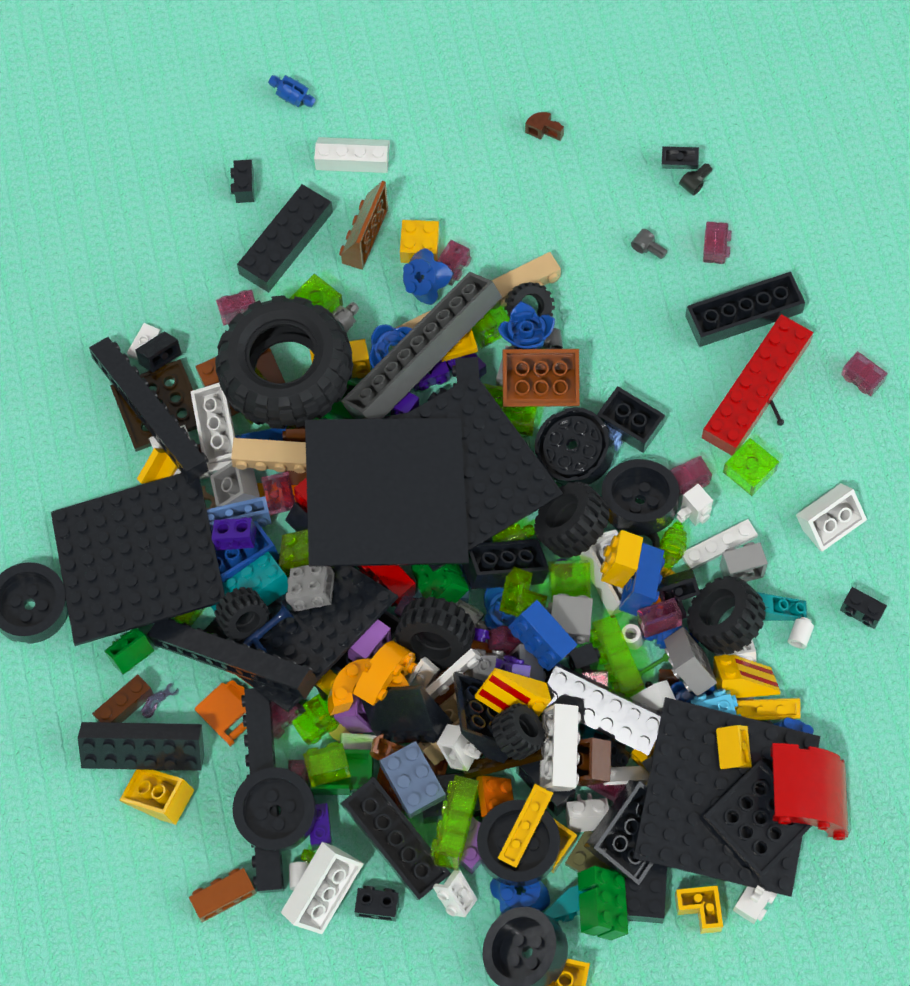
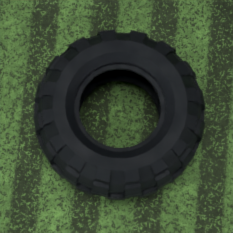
M283 295L272 296V300L262 303L259 300L250 304L247 311L243 314L239 312L228 324L229 330H225L217 346L218 355L215 358L216 373L221 390L226 396L228 403L235 411L241 412L247 420L258 425L266 423L270 428L286 429V426L296 425L298 428L305 426V420H312L316 417L322 418L332 410L331 406L334 402L337 403L342 399L347 390V382L352 377V350L344 327L339 321H336L333 313L321 305H313L311 300L295 296L294 299H287ZM278 343H299L306 346L314 354L312 365L308 371L292 382L272 383L262 379L255 373L256 364L265 350Z

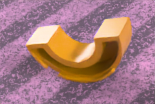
M395 641L387 642L370 660L369 663L372 666L367 673L363 671L353 694L371 705H375L379 700L382 701L387 695L388 690L386 689L395 676H399L402 673L406 677L409 673L412 674L417 666L415 654Z
M371 659L353 661L338 673L328 695V711L330 716L349 711L353 703L352 693L363 671L367 673L372 666L369 663ZM400 673L399 676L393 678L388 687L409 686L403 674Z

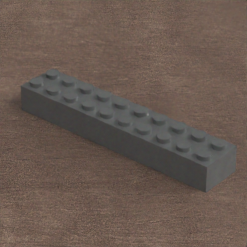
M469 272L341 400L349 414L356 419H383L502 298L493 281Z

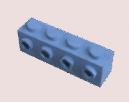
M266 496L207 509L211 532H213L214 520L225 518L252 517L253 521H257L261 527L272 524Z

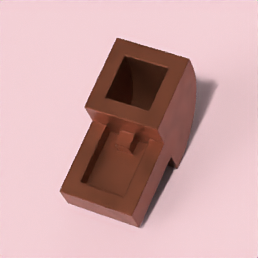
M538 112L530 116L526 121L525 133L538 139H542L545 134L561 141L564 135V126L559 122L551 121V113Z

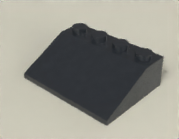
M454 672L453 678L461 734L486 758L505 763L509 757L497 745L491 727L493 725L492 720L499 713L475 698V694L485 681Z
M422 686L388 687L386 689L388 690L386 697L382 701L379 700L375 705H371L361 699L372 732L376 736L383 734L385 740L393 743L403 744L415 741L417 744L435 743L439 740L446 725H453V721Z
M629 780L584 847L599 860L636 885H639L654 864L633 858L647 787L641 781Z

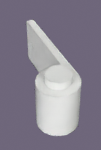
M643 766L611 767L610 782L603 784L623 785L627 784L629 780L641 781L647 787L649 773Z

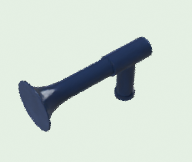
M281 602L280 611L260 629H257L246 638L243 643L249 647L253 645L256 649H261L266 653L267 650L259 639L283 619L288 617L294 618V616Z

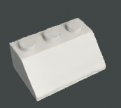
M841 483L796 514L802 530L821 552L867 520L854 489Z

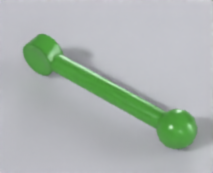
M665 653L658 661L641 671L637 670L635 676L641 678L645 672L660 663L668 662L670 657Z

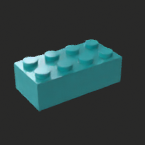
M268 551L225 581L223 587L225 594L232 592L233 589H240V587L252 588L268 606L288 592V578ZM216 605L211 606V608L215 612V610H217Z

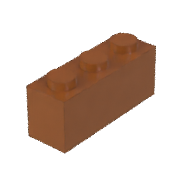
M239 868L234 869L226 878L215 879L210 883L209 887L205 889L199 888L192 892V896L189 899L202 923L257 894L244 868L241 870Z

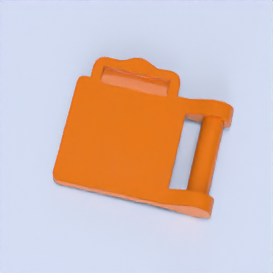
M230 680L227 684L221 683L195 707V711L230 747L235 743L234 740L247 729V727L243 726L242 722L229 735L225 733L227 729L246 713V707H242L241 696L245 695V688L238 685L234 680Z

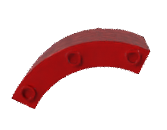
M772 743L770 754L773 757L775 812L773 821H778L779 824L794 822L818 827L819 830L826 831L827 837H833V840H845V838H848L844 759L840 760L838 754L817 747L809 746L808 750L799 749L798 744Z

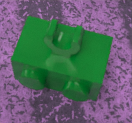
M137 628L130 630L125 635H120L121 638L116 642L112 641V645L104 650L113 666L123 675L154 651L146 636Z

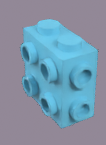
M718 689L712 695L706 696V694H701L698 697L694 696V699L690 700L691 704L736 715L735 707L738 706L736 696L731 695L730 690Z

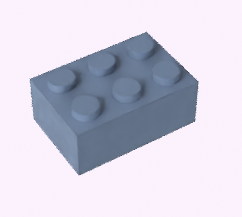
M416 741L380 760V767L409 819L445 800L446 794Z

